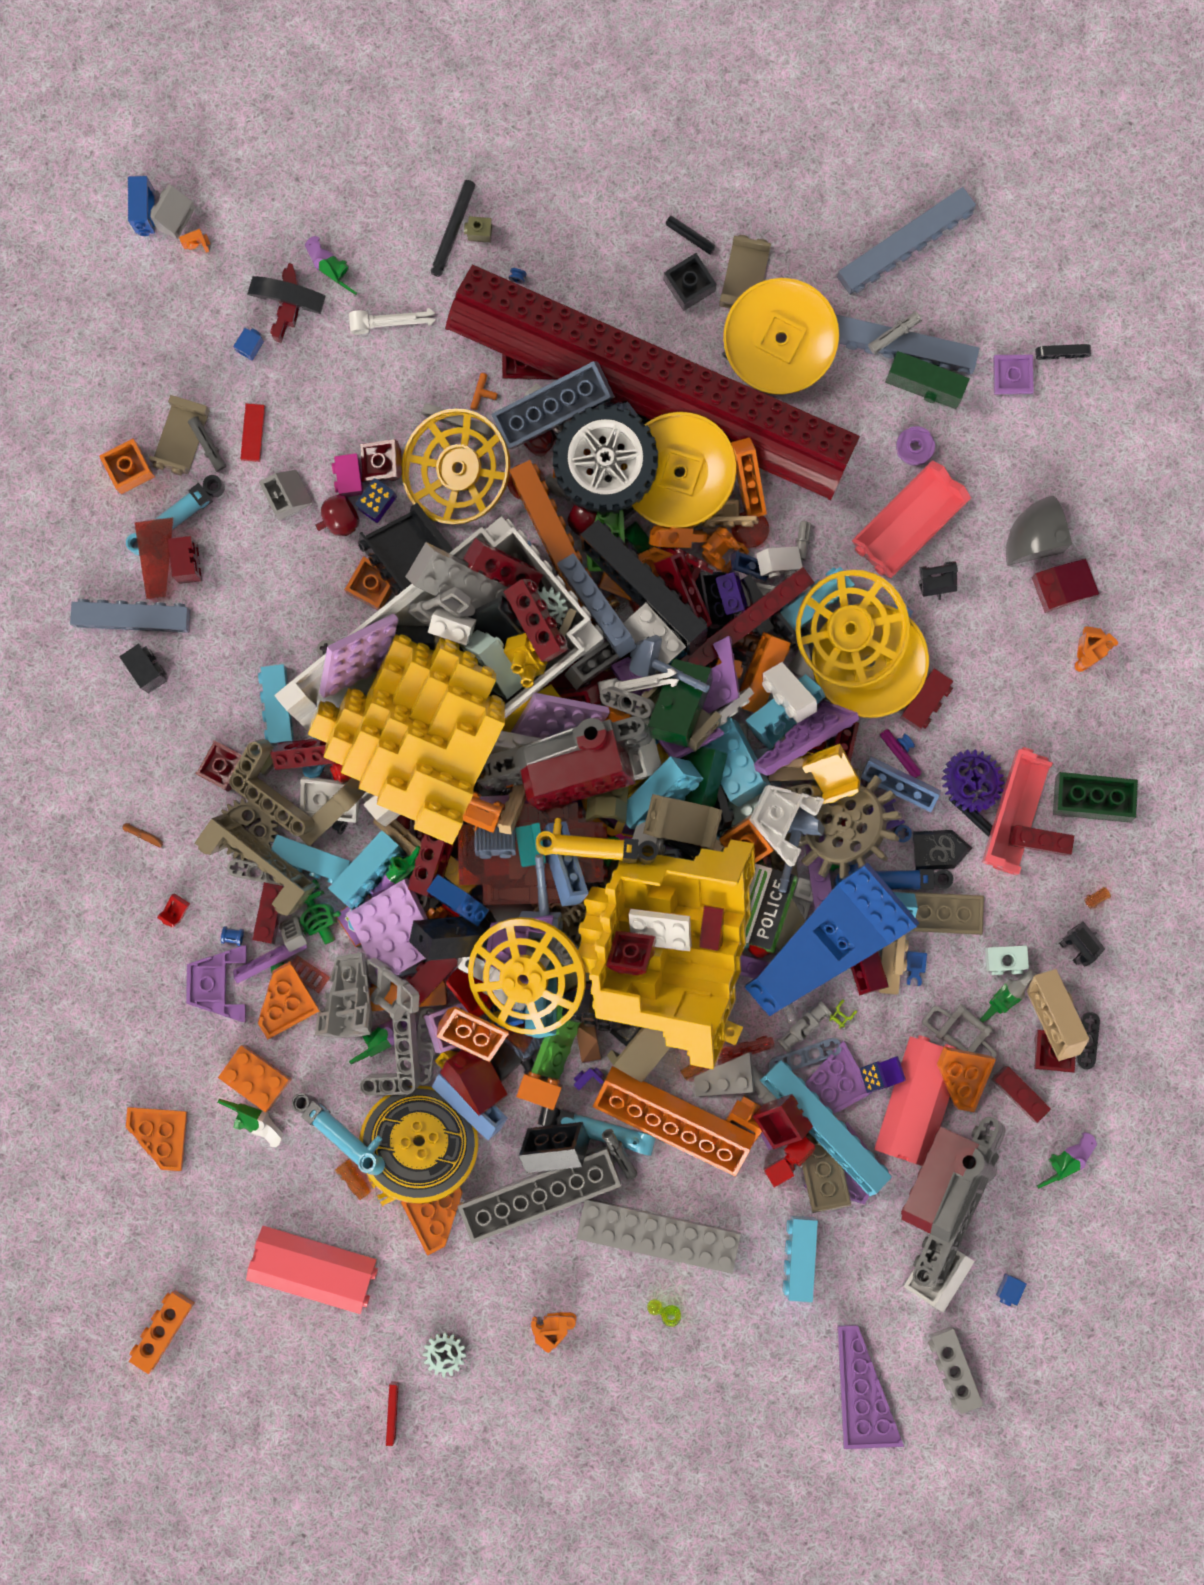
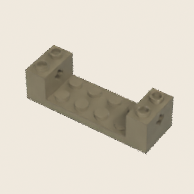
M226 813L212 818L195 841L198 849L206 855H212L223 850L227 844L233 848H238L243 852L242 855L246 859L253 860L258 864V868L261 871L268 872L273 876L275 882L284 885L272 903L276 907L275 910L281 915L288 916L299 910L317 886Z

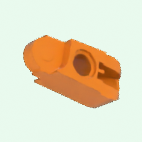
M655 525L651 529L649 544L658 547L691 548L692 542L703 543L707 541V533L693 530V526L688 528H666Z

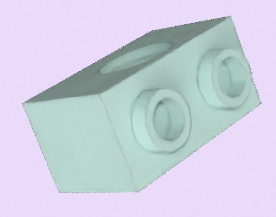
M1027 946L985 948L986 972L992 971V975H1004V971L1011 970V974H1023V970L1029 969ZM1005 955L1011 958L1009 966H1005L1002 962V958Z

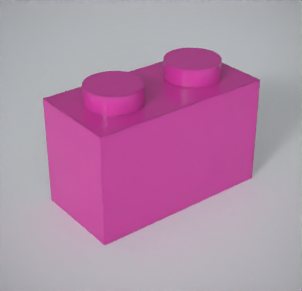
M357 453L334 456L335 463H332V471L337 476V481H334L335 492L347 497L362 495L363 484L361 482V469Z

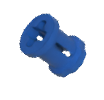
M224 926L221 933V943L228 942L241 946L244 929L234 930Z

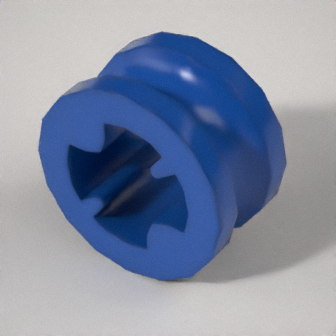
M511 268L510 272L512 274L509 275L508 279L512 282L524 284V277L527 276V273L518 268Z
M904 733L903 737L898 738L897 741L908 753L910 748L915 747V744Z
M900 825L895 829L894 833L898 836V831H902V828L906 829L905 832H908V836H905L904 839L899 838L898 841L905 843L911 839L912 831L908 826Z

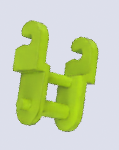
M844 999L835 1007L836 1012L833 1015H829L831 1017L829 1021L834 1020L840 1025L839 1029L841 1027L844 1028L845 1022L847 1020L851 1021L858 1012L855 1010L850 1017L845 1016L839 1009L845 1001ZM837 1013L844 1018L843 1022L835 1017Z

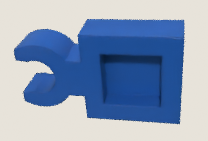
M907 951L906 971H910V975L906 979V984L910 985L911 979L916 978L917 986H921L922 979L919 973H925L927 953Z

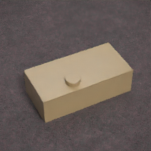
M1057 969L1035 975L1026 992L1058 1061L1080 1055L1088 1043L1089 1037L1075 1010L1072 996L1067 992Z

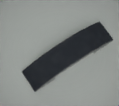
M252 276L247 293L249 296L266 300V298L299 306L302 307V310L321 314L326 295L300 285L259 276Z

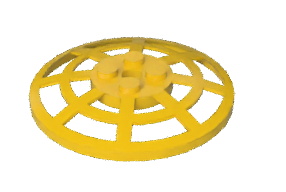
M447 409L425 419L411 434L402 456V481L413 505L418 503L430 519L443 524H467L486 515L501 499L509 480L510 454L501 433L488 418L467 409ZM464 416L463 428H451L441 432L435 424L447 417ZM471 417L484 422L495 432V435L487 441L480 433L470 429ZM429 428L435 438L426 448L423 457L412 455L418 439ZM462 434L461 444L450 445L446 437ZM470 435L477 438L483 444L476 452L468 447ZM499 441L503 446L505 454V472L496 471V458L492 448ZM440 443L444 449L438 457V460L430 459L433 449ZM487 452L491 461V470L482 469L480 458ZM410 462L421 464V475L425 488L415 494L411 489L409 481ZM458 463H461L463 466L460 473L455 471V466ZM428 466L436 467L438 480L431 484L428 478ZM479 477L489 478L486 486L479 493L475 487ZM494 479L503 480L497 496L486 508L482 498L490 490ZM441 486L450 489L449 501L440 497L435 490ZM469 490L472 496L471 500L456 502L459 491ZM430 494L438 503L447 506L444 516L441 517L432 513L419 500ZM476 504L480 512L464 519H451L454 508H465Z
M864 570L839 571L820 580L804 597L796 619L797 644L806 664L823 680L842 687L856 688L868 686L886 677L901 661L909 640V615L902 597L893 585L884 578ZM845 576H860L870 579L875 583L868 592L859 588H846ZM837 578L838 590L827 595L820 603L811 598L822 585ZM881 587L891 595L898 607L899 613L887 615L883 604L875 597ZM847 594H858L864 598L859 606L848 605ZM839 596L840 608L832 613L824 607L830 600ZM870 602L877 607L881 617L871 618L866 611ZM808 605L815 610L811 621V634L801 637V619L804 609ZM821 614L828 619L827 630L817 633V621ZM901 621V638L895 653L885 647L889 638V623ZM849 623H852L855 627L852 634H848L846 631V626ZM883 625L882 639L878 643L872 639L874 627ZM829 638L834 646L829 656L822 649L819 640ZM813 642L819 655L826 661L822 671L811 662L805 652L804 644ZM867 645L875 650L870 657L861 661L858 651ZM840 651L850 652L853 663L846 664L836 661ZM881 654L891 659L885 668L866 679L863 667L874 662ZM832 666L848 670L855 669L859 681H841L828 675Z
M526 917L510 918L490 927L479 938L470 955L468 978L476 1002L490 1019L510 1031L531 1035L553 1031L565 1024L574 1015L584 997L586 974L578 950L562 931L545 921ZM514 926H530L541 929L546 933L541 942L528 938H516ZM506 928L508 940L499 944L491 953L481 946L492 934ZM553 937L566 948L572 957L573 964L562 967L557 956L547 947ZM518 945L531 946L536 948L532 956L520 955ZM510 947L512 958L504 964L496 958V955L503 949ZM478 953L486 960L483 971L484 983L475 984L473 966ZM543 953L551 960L555 969L546 970L539 961ZM491 964L501 971L500 981L490 982L489 971ZM577 972L578 988L574 1002L562 998L565 990V974ZM526 975L529 982L526 984L522 983L519 976ZM558 977L557 994L546 990L550 978ZM503 989L504 993L509 997L505 1005L497 999L493 990ZM487 991L492 1002L502 1010L499 1017L495 1016L485 1006L478 992ZM541 996L552 1002L547 1008L539 1012L534 1003ZM515 1002L526 1003L530 1014L515 1012L511 1009ZM557 1005L569 1009L567 1014L558 1022L544 1027L540 1017L549 1014ZM508 1015L519 1019H532L536 1029L518 1028L505 1021Z

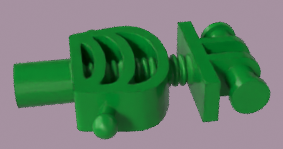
M313 879L312 882L317 885L315 889L320 888L318 881ZM323 890L316 893L312 891L303 904H307L308 909L301 915L300 923L304 928V935L308 933L312 936L319 933L324 944L327 945L336 940L329 927L337 923L336 917H340L341 912L336 911L334 913L333 907L330 904L316 905L313 900L325 893ZM319 907H322V908H324L326 911H325V912H319L318 908H319ZM323 915H327L328 918H327V919H322V918H323L322 916H323Z

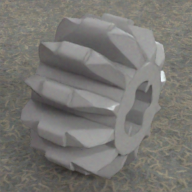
M563 932L573 942L576 949L578 950V946L575 944L574 940H572L570 936ZM551 939L548 947L557 956L562 965L574 963L566 948L557 939Z

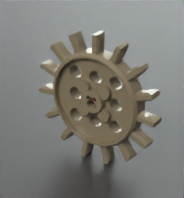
M854 768L859 780H861L862 772L858 768ZM875 775L866 788L860 785L859 792L855 795L840 798L834 806H831V803L822 804L817 814V819L825 827L822 835L825 834L826 838L823 842L819 843L820 835L805 834V836L800 837L798 847L809 844L812 849L801 860L802 863L809 866L819 856L824 859L818 873L820 876L826 878L832 864L840 866L839 876L840 879H843L849 875V865L858 863L860 868L866 863L865 859L873 853L879 859L886 862L888 857L878 847L882 843L883 838L899 841L900 837L893 832L886 831L887 821L901 819L902 814L898 811L886 813L883 805L893 800L896 795L890 790L880 797L875 796L873 793L882 781ZM816 780L812 782L813 785H818ZM856 802V807L853 810H849L850 804ZM870 807H874L872 814L867 815V810ZM832 816V821L829 824H825L826 818ZM867 825L866 832L861 834L860 829ZM843 839V844L840 847H836L838 840ZM857 844H861L860 850L854 852V847Z

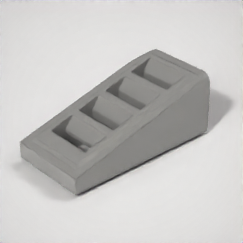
M297 915L279 923L284 944L289 952L307 944Z

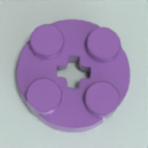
M919 426L910 427L904 430L897 439V455L906 464L913 466L923 465L932 457L935 450V441H933V437L927 429ZM915 441L918 442V446L921 447V449H917L916 451L913 450V447L910 446V444H914Z

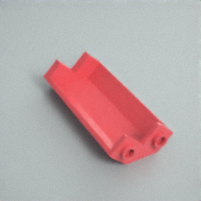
M932 460L852 540L856 546L855 551L861 557L864 556L874 566L875 571L879 575H886L892 578L971 499V496L964 485L950 477L943 465Z
M1022 747V749H1018L1015 752L982 859V863L992 865L997 870L1013 875H1019L1021 867L1019 865L1025 848L1008 846L1011 826H1032L1048 770L1053 764L1048 761L1047 757L1039 756L1033 753L1034 750Z
M919 1035L918 1038L911 1036L909 1038L901 1063L906 1080L894 1085L874 1150L923 1166L926 1155L934 1142V1137L940 1129L950 1094L937 1066L943 1046L929 1042L930 1038ZM945 1044V1047L957 1049V1047Z
M262 1226L254 1247L253 1258L250 1260L247 1281L361 1314L363 1307L367 1308L370 1296L367 1295L371 1279L375 1280L378 1268L375 1267L377 1259Z

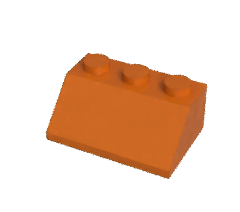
M455 1006L449 1008L440 1020L437 1038L490 1062L509 1032Z

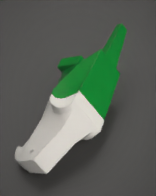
M219 1098L217 1103L238 1113L233 1128L238 1130L246 1129L254 1135L264 1137L270 1143V1147H277L280 1144L284 1134L269 1118L268 1112L242 1103L236 1104Z

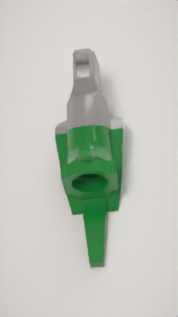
M1029 969L1019 979L1014 981L1009 979L990 1000L991 1006L980 1018V1021L984 1023L996 1012L999 1014L1006 1013L1010 1008L1019 1003L1025 997L1024 991L1026 986L1036 974Z

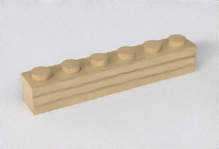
M513 784V791L509 794V801H506L505 810L501 813V820L499 819L497 823L500 833L512 835L527 798L524 784L517 786Z
M374 818L373 823L407 854L411 855L417 846L421 848V842L397 820L394 819L384 827Z

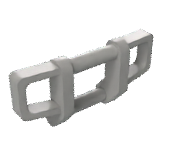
M454 587L438 594L436 598L431 600H423L411 604L408 612L420 622L428 624L431 622L432 615L437 609L435 606L440 605L456 618L473 615L475 608L470 604L471 598ZM452 597H455V598H456L457 600H459L462 604L458 603V602H457L455 599H453Z
M376 958L368 959L366 963L368 980L377 986L371 995V1001L386 1010L395 1021L401 1019L405 1011H408L410 1014L417 1012L419 1009L418 991L408 981L402 980L394 974L386 964ZM375 968L378 969V976L375 974ZM391 982L397 986V1004L394 1007L384 999L390 990Z
M960 1004L952 1014L938 1006H933L922 1020V1024L935 1033L938 1039H943L949 1045L957 1047L959 1050L974 1052L982 1044L991 1053L990 1056L995 1058L997 1055L984 1041L993 1028L977 1019L966 1010L963 1004ZM934 1011H938L948 1017L939 1031L928 1023V1019ZM960 1015L981 1031L968 1048L946 1033Z

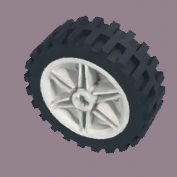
M604 404L598 405V408L591 409V407L585 408V412L574 414L573 419L569 422L566 421L563 425L561 433H558L556 444L553 447L554 473L558 485L565 493V496L571 499L577 507H583L590 513H593V511L600 512V515H606L608 512L617 514L620 510H628L636 502L639 503L643 496L651 489L658 467V450L656 448V440L650 433L651 429L648 425L645 426L642 419L638 415L635 417L631 414L630 410L626 408L625 410L618 409L616 405H612L611 408L604 407ZM604 436L606 438L605 444L599 442L600 437ZM623 444L625 448L624 450H618L617 446ZM589 449L591 454L585 456L583 451ZM608 454L610 461L602 462L601 456ZM625 463L628 467L626 470H621L620 465ZM589 468L593 469V475H588L586 470ZM606 476H611L612 481L606 482L604 478Z

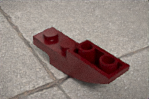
M288 263L287 268H284L282 272L283 281L299 285L294 266ZM278 301L282 306L278 307V318L276 323H273L270 333L274 341L282 343L287 326L295 328L299 306Z

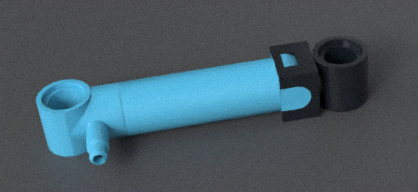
M209 475L203 480V487L200 483H197L188 490L189 493L140 531L129 535L126 539L127 548L138 556L145 554L149 549L157 559L162 558L160 551L154 544L198 510L204 509L211 504L213 500L210 496H221L225 490L222 480L216 475ZM212 483H218V487L215 490H210ZM136 541H141L139 548L133 547Z
M298 1093L293 1097L292 1108L294 1111L301 1113V1117L308 1124L315 1126L358 1165L360 1171L371 1175H379L383 1172L385 1162L382 1157L374 1153L382 1141L380 1136L373 1139L367 1147L330 1114L331 1111L322 1103H319L315 1097L304 1093ZM373 1160V1166L370 1168V1162Z
M543 1106L541 1108L537 1122L539 1125L550 1126L583 1122L589 1138L604 1143L606 1142L602 1138V1133L607 1129H612L617 1139L622 1142L623 1148L648 1156L652 1155L656 1138L647 1133L585 1117L556 1107L554 1110Z

